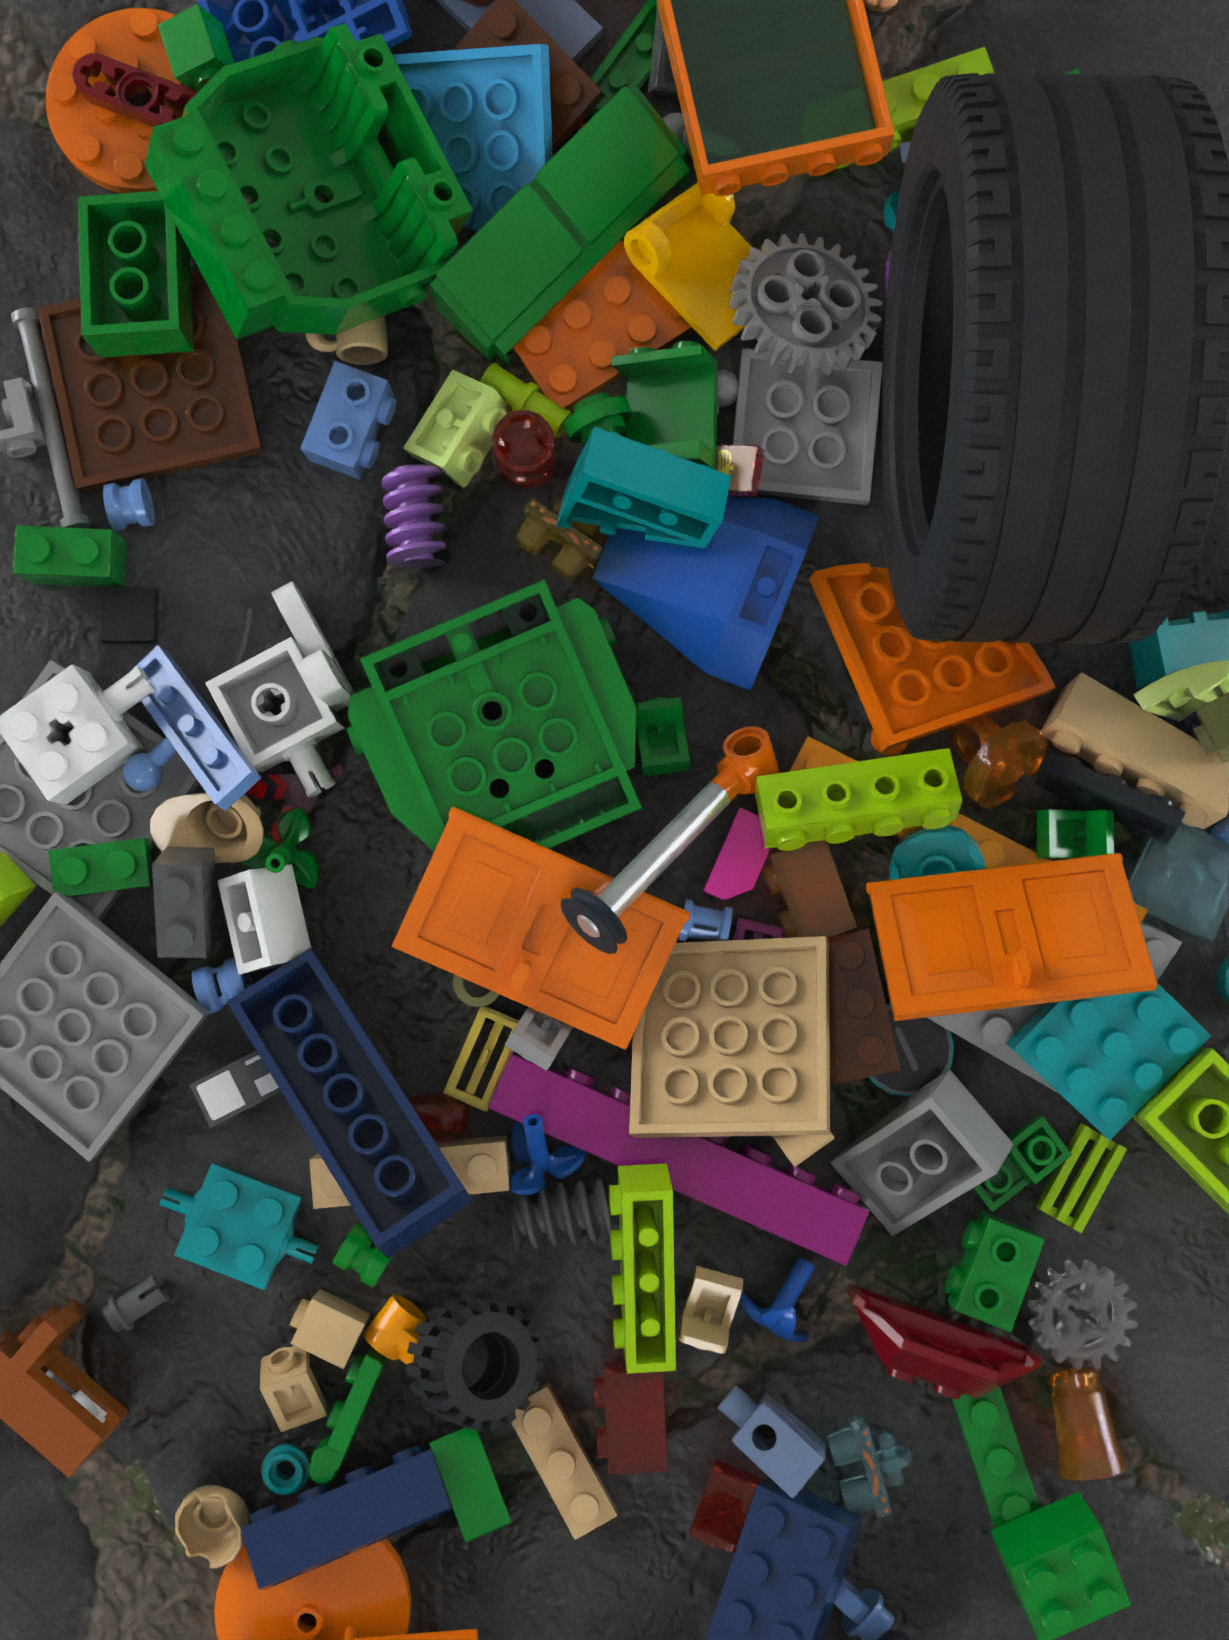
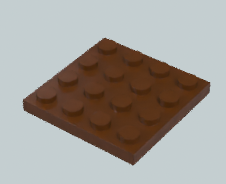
M201 272L191 274L194 351L99 358L81 334V298L38 307L75 487L81 493L102 489L106 484L116 483L120 485L132 482L135 479H147L264 452L240 339L236 340Z

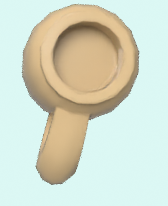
M385 316L367 321L336 334L335 342L326 340L324 334L305 333L308 343L314 349L321 352L336 351L337 357L349 364L372 365L385 360L388 355Z

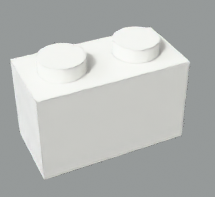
M292 864L286 865L279 873H272L267 868L250 869L217 881L238 975L281 967L311 948Z

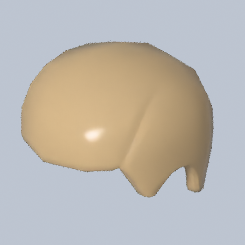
M204 1485L192 1490L183 1499L175 1514V1534L186 1548L188 1557H204L209 1560L210 1568H219L233 1562L245 1542L240 1528L249 1525L250 1513L243 1498L234 1491L217 1485Z

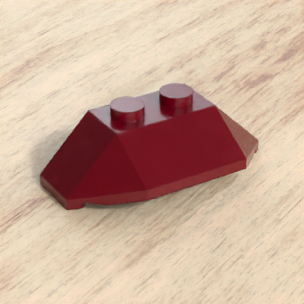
M851 1283L849 1284L847 1294L882 1364L887 1367L886 1373L896 1379L914 1383L917 1377L932 1382V1389L936 1392L959 1400L962 1393L979 1398L1040 1367L1042 1357L1030 1346Z

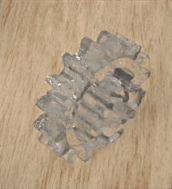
M1086 1259L1081 1270L1071 1260L1065 1261V1273L1061 1275L1054 1269L1049 1268L1047 1270L1051 1279L1049 1285L1047 1286L1040 1282H1036L1034 1285L1042 1294L1041 1299L1029 1300L1028 1306L1039 1313L1038 1317L1029 1321V1325L1034 1331L1043 1332L1036 1341L1044 1350L1052 1348L1051 1356L1059 1363H1062L1068 1356L1069 1363L1077 1370H1080L1083 1366L1084 1359H1087L1095 1369H1100V1356L1105 1354L1116 1362L1119 1359L1114 1349L1119 1343L1130 1347L1132 1344L1128 1337L1124 1335L1125 1330L1138 1328V1323L1127 1316V1312L1137 1308V1303L1129 1297H1122L1128 1291L1129 1286L1121 1279L1113 1281L1115 1272L1106 1266L1097 1273L1096 1264ZM1082 1283L1079 1289L1064 1292L1067 1288ZM1110 1301L1113 1311L1112 1321L1109 1320L1106 1308ZM1071 1305L1076 1309L1081 1308L1082 1310L1089 1311L1090 1315L1097 1320V1323H1093L1089 1319L1077 1318L1068 1306ZM1054 1307L1057 1308L1060 1320L1056 1326L1058 1332H1056L1053 1324ZM1100 1338L1093 1343L1084 1345L1087 1340Z

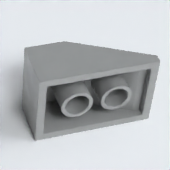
M949 1069L913 1093L836 1155L830 1163L853 1191L861 1195L860 1199L887 1231L894 1236L996 1175L1014 1144Z

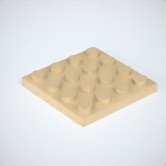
M826 936L675 943L633 1033L629 1134L633 1138L830 1135L829 941Z

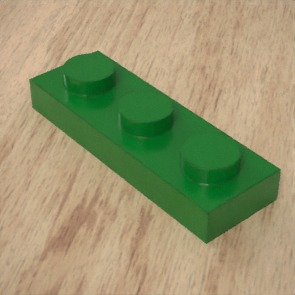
M999 1387L979 1398L963 1393L959 1400L951 1398L993 1528L1040 1509L1001 1388Z

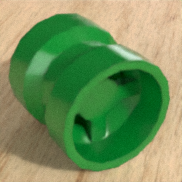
M357 1221L337 1252L332 1264L343 1271L351 1269L354 1272H358L360 1281L374 1288L393 1255L387 1258L378 1250L362 1223Z

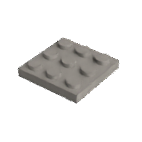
M742 348L732 446L754 447L756 452L750 488L746 491L729 490V492L868 505L871 494L883 362L856 361L851 359L845 370H842L835 364L830 375H825L820 366L816 365L812 375L807 376L801 364H797L794 371L789 373L787 371V361L782 358L773 366L769 364L771 352L764 351L756 355L753 353L754 349Z

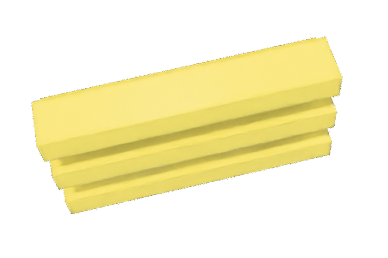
M480 1007L443 1093L487 1112L513 1050L506 1046L504 1047L483 1098L477 1097L474 1094L504 1025L512 1028L513 1031L519 1020L491 1009V1007ZM486 1018L495 1021L466 1090H461L457 1088V1085Z

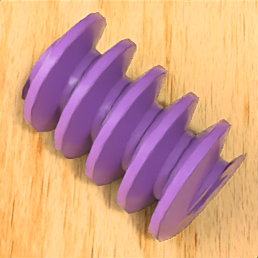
M404 465L391 470L390 473L382 478V487L389 491L383 498V505L386 509L391 510L385 515L384 524L393 529L386 534L385 542L388 546L394 548L387 553L386 559L393 566L405 569H419L445 564L444 561L433 558V553L446 549V543L432 539V534L445 530V524L431 521V516L443 512L444 506L432 503L429 497L441 494L443 490L441 486L428 483L429 478L441 474L439 467Z

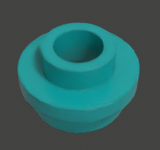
M281 1444L269 1451L262 1463L261 1474L265 1485L271 1491L280 1495H291L301 1490L309 1479V1471L307 1469L309 1468L310 1460L303 1449L293 1444ZM290 1461L295 1467V1473L292 1475L283 1474L279 1469V1463Z

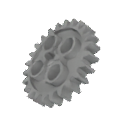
M800 233L796 244H792L786 234L781 235L777 246L771 240L765 239L761 250L753 247L749 252L747 260H741L731 284L730 291L733 295L729 302V308L737 310L732 322L734 325H746L741 335L743 341L751 339L758 341L753 353L757 355L765 350L772 353L769 363L772 366L782 358L787 361V371L789 373L794 371L797 364L803 365L807 376L812 375L816 365L820 366L825 375H830L835 364L842 370H845L851 359L859 361L865 349L869 348L877 334L875 331L882 319L877 315L882 301L873 298L878 286L877 284L864 283L869 270H855L852 267L857 258L855 255L845 259L839 257L841 245L839 244L835 245L830 251L824 249L822 237H818L814 246L808 245L803 233Z

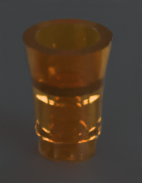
M1078 1366L1051 1372L1050 1379L1053 1388L1051 1399L1058 1443V1476L1067 1480H1093L1125 1472L1128 1467L1117 1441L1108 1408L1105 1387L1101 1386L1098 1368Z

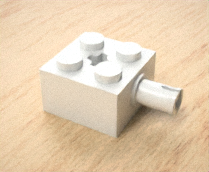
M290 637L205 682L239 748L255 770L262 773L283 761H290L306 790L307 797H312L322 793L313 775L317 778L321 788H325V790L335 784L315 747L318 746V742L343 730L345 727L337 712L321 701L313 690L299 662L305 656L298 643ZM276 696L285 701L281 705L282 712L278 715L268 712L273 708L271 700Z
M72 664L0 715V734L46 799L51 802L67 805L124 764L132 755L144 749L123 720L122 714L149 694L156 692L157 689L153 682L147 681L149 679L147 674L139 666H136L131 672L103 691L90 672ZM72 727L74 729L69 733L72 741L69 744L64 743L66 738L65 731Z

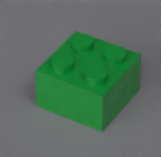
M1079 1491L990 1530L1019 1605L1038 1640H1054L1131 1605L1102 1527Z

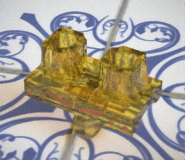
M532 498L524 508L525 521L516 536L517 544L536 557L549 539L562 546L563 549L551 565L558 574L570 582H573L587 566L594 569L600 560L602 547L578 531L577 527L592 536L599 525L572 522L571 529L556 527L558 516ZM559 498L553 507V510L557 513L560 511L562 498Z

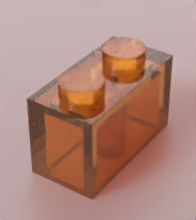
M826 840L808 842L799 849L779 851L767 856L766 859L769 866L763 867L762 872L770 894L779 893L785 911L778 913V917L786 938L830 937L857 927Z

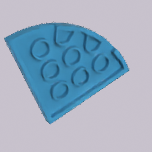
M529 44L393 55L473 209L464 224L465 228H472L478 232L525 184H529L536 177V173L553 157L549 45Z

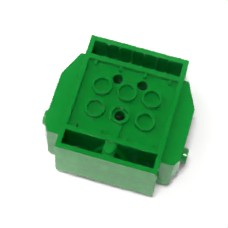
M344 23L330 27L325 38L314 37L299 43L295 40H288L277 45L271 52L222 67L185 105L181 118L153 127L144 165L236 340L274 326L277 332L336 335L367 321L421 302L427 297L431 289L429 284L436 278L437 272L447 263L457 247V236L473 211L382 34L355 42L348 26ZM319 193L326 196L329 202H320L315 197V194ZM243 194L251 196L255 203L247 204ZM265 238L273 239L277 243V247L271 248Z
M541 580L360 659L371 685L357 690L349 697L348 718L352 725L347 728L349 738L357 754H365L391 814L433 851H435L449 820L448 813L452 807L459 808L548 849L642 808L626 772L635 767L636 706L611 649V646L617 644L607 618L604 617L599 620L596 611L580 598H571L555 605L545 580ZM527 602L532 603L537 609V615L531 621H524L519 616L520 606ZM502 610L508 626L475 641L468 623ZM445 634L452 651L421 662L415 646ZM396 658L404 660L407 664L406 674L400 677L394 676L389 670L390 662ZM489 701L498 702L502 707V713L496 719H488L483 714V706ZM542 759L551 761L554 766L553 772L547 777H541L535 772L536 763ZM496 779L505 780L509 785L507 793L503 796L493 795L489 789L492 781Z

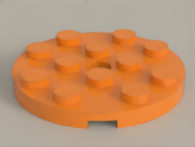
M128 8L110 12L92 20L74 33L65 43L49 73L46 87V111L48 122L57 144L81 174L95 184L116 193L158 191L144 166L153 127L88 102L73 81V68L82 56L98 53L187 87L174 78L158 28V24L176 16L166 11L151 8ZM102 71L98 77L90 76L88 78L92 87L97 81L111 85L116 93L117 86L110 84ZM137 86L130 92L129 97L133 98L135 95L146 93L147 91L152 96L153 91L148 86ZM164 97V106L171 108L176 117L181 118L183 111L170 107Z

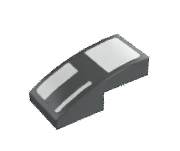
M257 1051L189 1084L210 1128L281 1092Z

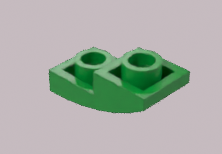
M1038 1116L1007 1136L1014 1145L998 1173L971 1189L987 1211L993 1213L1029 1183L1037 1184L1072 1156L1043 1116Z
M465 1427L429 1443L466 1543L512 1523L477 1430Z

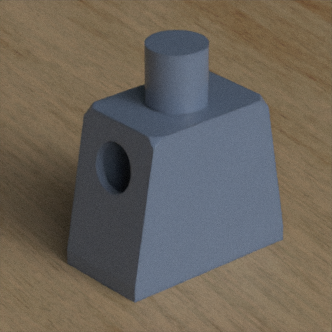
M735 1385L717 1407L738 1426L732 1438L733 1443L792 1499L825 1460L826 1442L767 1393L756 1403ZM762 1424L769 1425L776 1434L772 1437H764L758 1433L756 1427Z

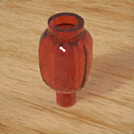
M424 1094L408 1098L435 1142H449L456 1137L457 1133L466 1134L469 1125V1109L466 1104H458L451 1096L440 1094Z

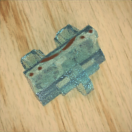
M858 1414L848 1417L851 1427L843 1428L827 1436L835 1467L860 1460L863 1470L862 1475L839 1481L846 1509L848 1512H856L874 1508L878 1518L891 1515L892 1511L881 1472H887L891 1486L903 1484L904 1477L901 1468L908 1466L913 1461L911 1450L904 1446L895 1447L892 1434L883 1433L878 1436L881 1450L875 1452L869 1426L865 1424L863 1415Z

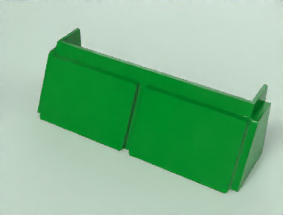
M634 82L618 91L536 173V177L529 184H525L437 272L436 278L429 284L437 311L488 361L496 357L508 368L510 366L508 352L677 183L684 190L688 188L690 169L685 164L686 149Z

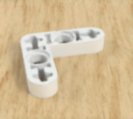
M291 581L271 592L305 656L299 662L313 690L320 700L337 712L349 705V697L354 691L299 589Z

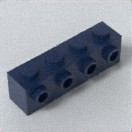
M419 1445L408 1448L392 1456L394 1465L375 1472L373 1465L365 1466L345 1475L347 1484L328 1492L326 1484L299 1494L300 1504L283 1511L280 1510L279 1504H274L251 1514L252 1524L240 1529L258 1588L260 1590H267L452 1511L431 1449L421 1452Z

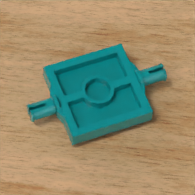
M218 1163L211 1164L202 1188L194 1197L168 1186L163 1193V1196L166 1197L160 1200L159 1206L186 1215L184 1232L174 1256L262 1290L267 1289L276 1265L286 1254L312 1265L316 1258V1255L313 1254L318 1253L320 1247L318 1244L316 1245L293 1236L295 1232V1217L303 1196Z

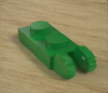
M372 1346L365 1357L359 1354L356 1355L345 1379V1382L353 1385L346 1402L337 1399L325 1426L333 1430V1433L321 1439L311 1457L312 1461L308 1464V1476H311V1481L314 1480L316 1484H328L329 1481L334 1479L337 1471L342 1466L388 1358L377 1352Z

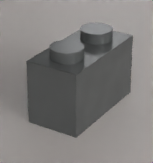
M166 847L152 864L157 957L206 958L219 938L215 849L208 847Z

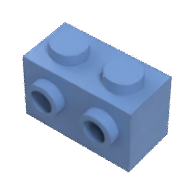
M334 361L300 448L308 461L361 480L364 469H371L378 456L380 443L376 439L382 424L389 425L395 412L397 400L393 398L394 394L388 380Z

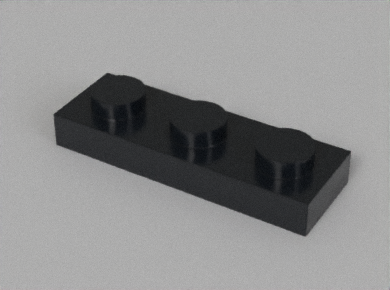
M1049 751L1034 783L1091 811L1112 810L1114 821L1168 845L1178 830L1186 813L1175 808V805L1169 799L1160 795H1146L1131 788L1124 779L1112 774L1102 775L1085 767L1081 760L1068 754L1058 755Z

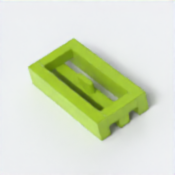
M1080 1123L1067 1147L1072 1156L1055 1169L1035 1207L1082 1234L1127 1148L1112 1140L1109 1141L1104 1135ZM1089 1139L1094 1141L1092 1149L1077 1173L1062 1204L1057 1209L1053 1206L1057 1196ZM1105 1149H1108L1109 1152L1073 1217L1070 1216Z

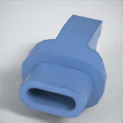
M843 1576L834 1604L843 1612L842 1627L844 1632L850 1637L857 1635L861 1640H878L892 1626L895 1619L894 1616L883 1606V1596L878 1591L866 1588L859 1592Z

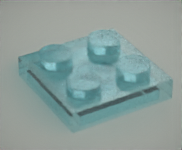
M1181 822L1168 845L1150 837L1128 883L1134 903L1148 909V913L1205 941H1213L1229 908V844Z

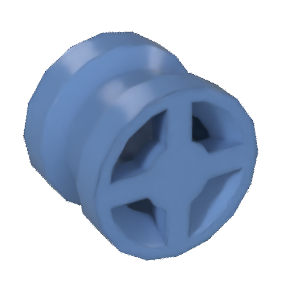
M135 479L129 486L123 487L116 483L104 485V506L109 523L115 532L125 530L129 524L138 523L143 527L154 524V505L145 479Z

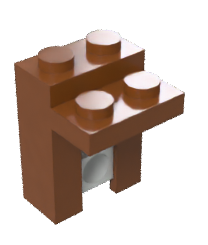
M75 1299L61 1309L53 1305L42 1317L38 1315L14 1334L7 1330L0 1336V1419L68 1478L102 1445L129 1412L57 1349L88 1313Z

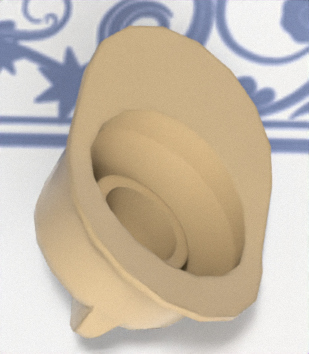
M207 793L183 794L171 797L156 807L150 819V834L156 847L162 852L166 847L214 848L215 863H235L250 859L258 853L263 843L264 828L260 820V806H255L245 794L226 811L216 806Z

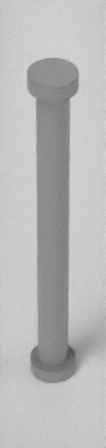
M21 308L12 312L11 318L13 325L19 328L64 516L60 520L61 527L89 528L91 526L89 517L82 512L78 491L75 487L68 449L38 324L41 323L39 312L36 308Z

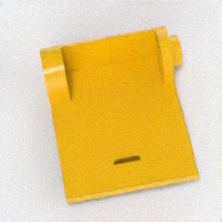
M697 182L628 231L624 236V248L629 260L705 342L716 351L744 330L746 326L734 325L732 322L737 310L729 308V302L733 295L730 287L741 260H747L749 252L753 247L729 223L735 211L734 194L722 197L715 196L714 193L701 195Z

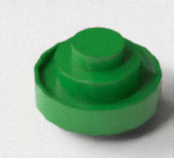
M598 393L578 402L573 407L575 413L563 422V427L569 442L582 443L585 446L594 426L609 432L622 434L626 430L625 424L633 418V412L626 397H609L608 393Z

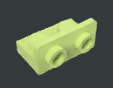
M452 369L403 449L411 457L427 465L439 467L457 485L465 488L473 475L480 469L485 456L497 437L506 428L507 422L512 415V408L507 405L506 401L493 387Z

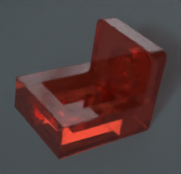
M716 1459L689 1533L702 1540L709 1547L735 1553L757 1485L761 1483L762 1479Z

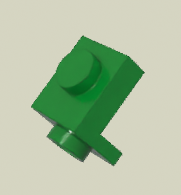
M656 697L646 702L636 703V732L643 777L689 771L690 758L683 722L681 698L667 699Z
M1036 810L1037 858L1071 859L1114 853L1115 832L1114 813L1112 810Z

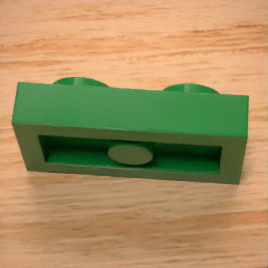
M137 838L48 851L53 893L60 891L66 897H76L153 886L149 838Z

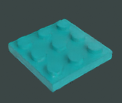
M1158 984L1154 991L1045 1003L1006 1044L1110 1141L1197 1052L1211 1035Z

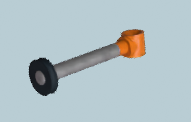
M750 726L735 730L728 735L723 743L725 757L717 765L718 774L598 896L587 890L574 888L570 894L571 898L562 899L560 905L565 918L577 934L587 943L607 954L616 953L618 949L617 944L625 943L627 940L626 929L618 917L738 794L755 793L757 776L780 773L767 731L760 727Z

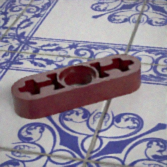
M98 53L82 56L75 63L72 72L76 87L88 102L151 127L178 119L171 108L164 106V97L170 107L184 111L185 105L197 94L188 87ZM102 71L107 81L117 86L116 93L111 85L97 81L92 87L88 78L90 76L98 77ZM148 86L152 89L153 94L151 100L146 105L137 107L129 104V94L135 87Z

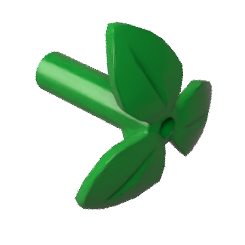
M293 808L286 811L277 823L282 841L279 843L271 837L264 835L263 843L258 853L240 863L253 869L267 868L272 873H279L286 865L292 864L296 884L312 889L317 886L320 873L317 859L309 851L296 849L297 844L310 837L311 824L307 814L301 808Z

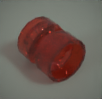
M529 410L514 411L505 415L497 423L492 435L493 451L501 475L509 483L522 488L535 487L545 482L553 473L556 465L554 433L548 421L540 414Z

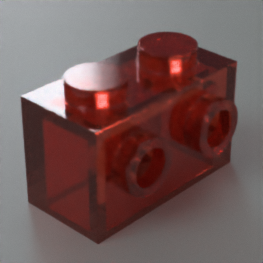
M625 1361L604 1362V1377L594 1378L595 1407L605 1408L606 1427H597L598 1458H608V1474L668 1472L663 1372L627 1374Z

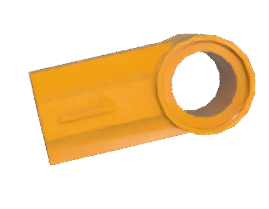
M394 1293L364 1331L363 1336L377 1352L394 1361L400 1359L405 1364L413 1363L414 1354L407 1353L409 1343H417L419 1334L414 1332L419 1322L427 1323V1318L411 1301Z

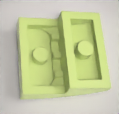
M1229 660L1198 664L1181 669L1147 685L1133 695L1144 711L1180 722L1206 703H1210L1229 693Z

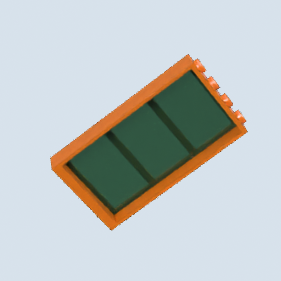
M656 0L701 195L714 193L715 196L719 197L728 196L738 192L743 186L761 183L763 186H774L785 182L789 176L808 173L810 176H821L833 171L836 166L854 162L857 166H867L880 161L884 156L888 155L895 134L863 0Z

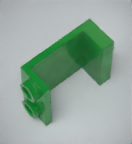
M693 341L677 342L671 349L657 351L648 347H638L631 349L627 355L612 356V366L627 378L626 398L633 412V418L626 423V438L653 448L662 449L672 455L697 464L709 466L716 470L718 360L701 344Z

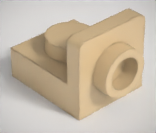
M296 1346L282 1347L261 1359L260 1390L281 1432L327 1416V1402L310 1368L309 1352Z

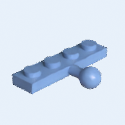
M157 645L136 666H139L149 677L147 681L153 682L157 689L156 692L149 694L141 702L166 737L149 753H137L128 758L123 767L124 780L131 788L137 791L151 790L161 781L162 767L178 753L214 804L226 811L258 782L261 776L170 653Z

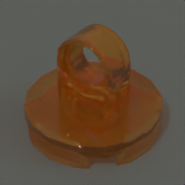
M985 716L956 725L952 731L953 746L957 754L969 765L962 785L965 794L984 808L998 806L1018 792L1013 784L1025 772L1029 777H1032L1038 770L1046 754L1047 739L1041 735L1042 733L1034 724L1026 720L1013 722L1003 729ZM971 728L976 731L980 738L981 749L977 748L973 743L970 734Z

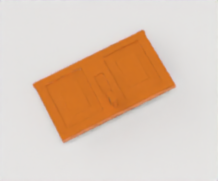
M452 807L448 813L449 820L391 947L626 1050L684 924L690 918V912L643 892L618 917L626 929V942L617 944L618 949L616 953L607 954L599 951L587 943L572 928L565 918L560 904L562 899L571 898L570 894L574 888H581L598 896L612 882L613 877L459 808Z
M1120 853L867 883L866 892L870 896L894 1021L1156 990L1157 980L1123 867L1122 855Z

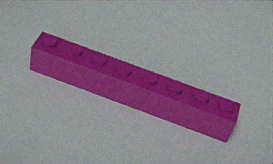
M515 1051L511 1054L489 1104V1109L523 1123L526 1116L538 1114L543 1119L546 1134L618 1166L667 1163L673 1190L847 1266L869 1214V1210L859 1203L861 1197L859 1193L837 1183H834L832 1190L814 1183L817 1177L814 1173L799 1166L794 1167L792 1164L789 1165L786 1171L770 1164L772 1155L754 1146L746 1144L744 1150L741 1151L725 1144L728 1136L633 1138L629 1134L631 1092L613 1086L611 1093L593 1086L595 1077L576 1068L569 1067L567 1074L552 1067H549L546 1071L533 1062L524 1059Z

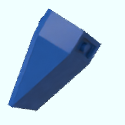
M727 497L723 521L706 548L645 540L646 532L617 528L616 534L609 535L592 580L706 675L751 691L806 554L819 516L777 499Z

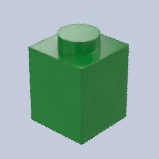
M196 4L158 24L174 78L196 93L222 67L234 63L222 23L200 5Z

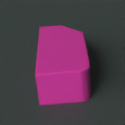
M738 808L702 892L723 901L754 888L770 851V848L765 849L759 815Z

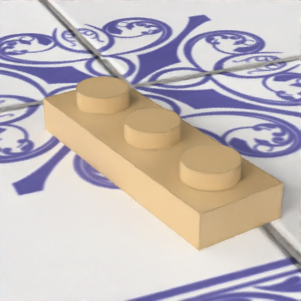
M546 1382L538 1387L537 1392H529L527 1398L531 1403L525 1411L516 1409L517 1419L511 1423L573 1538L576 1540L617 1517V1508L552 1388Z

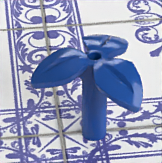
M530 1114L524 1118L523 1123L516 1121L512 1128L511 1149L513 1156L517 1161L529 1164L530 1166L513 1173L510 1179V1190L518 1195L535 1194L545 1188L543 1173L547 1171L558 1179L565 1178L580 1167L587 1153L575 1146H563L549 1154L543 1119L538 1114Z
M798 1258L772 1305L767 1308H760L755 1305L742 1290L739 1300L743 1309L754 1322L768 1328L775 1336L789 1342H806L809 1332L795 1330L796 1313L793 1306L815 1267L810 1262Z

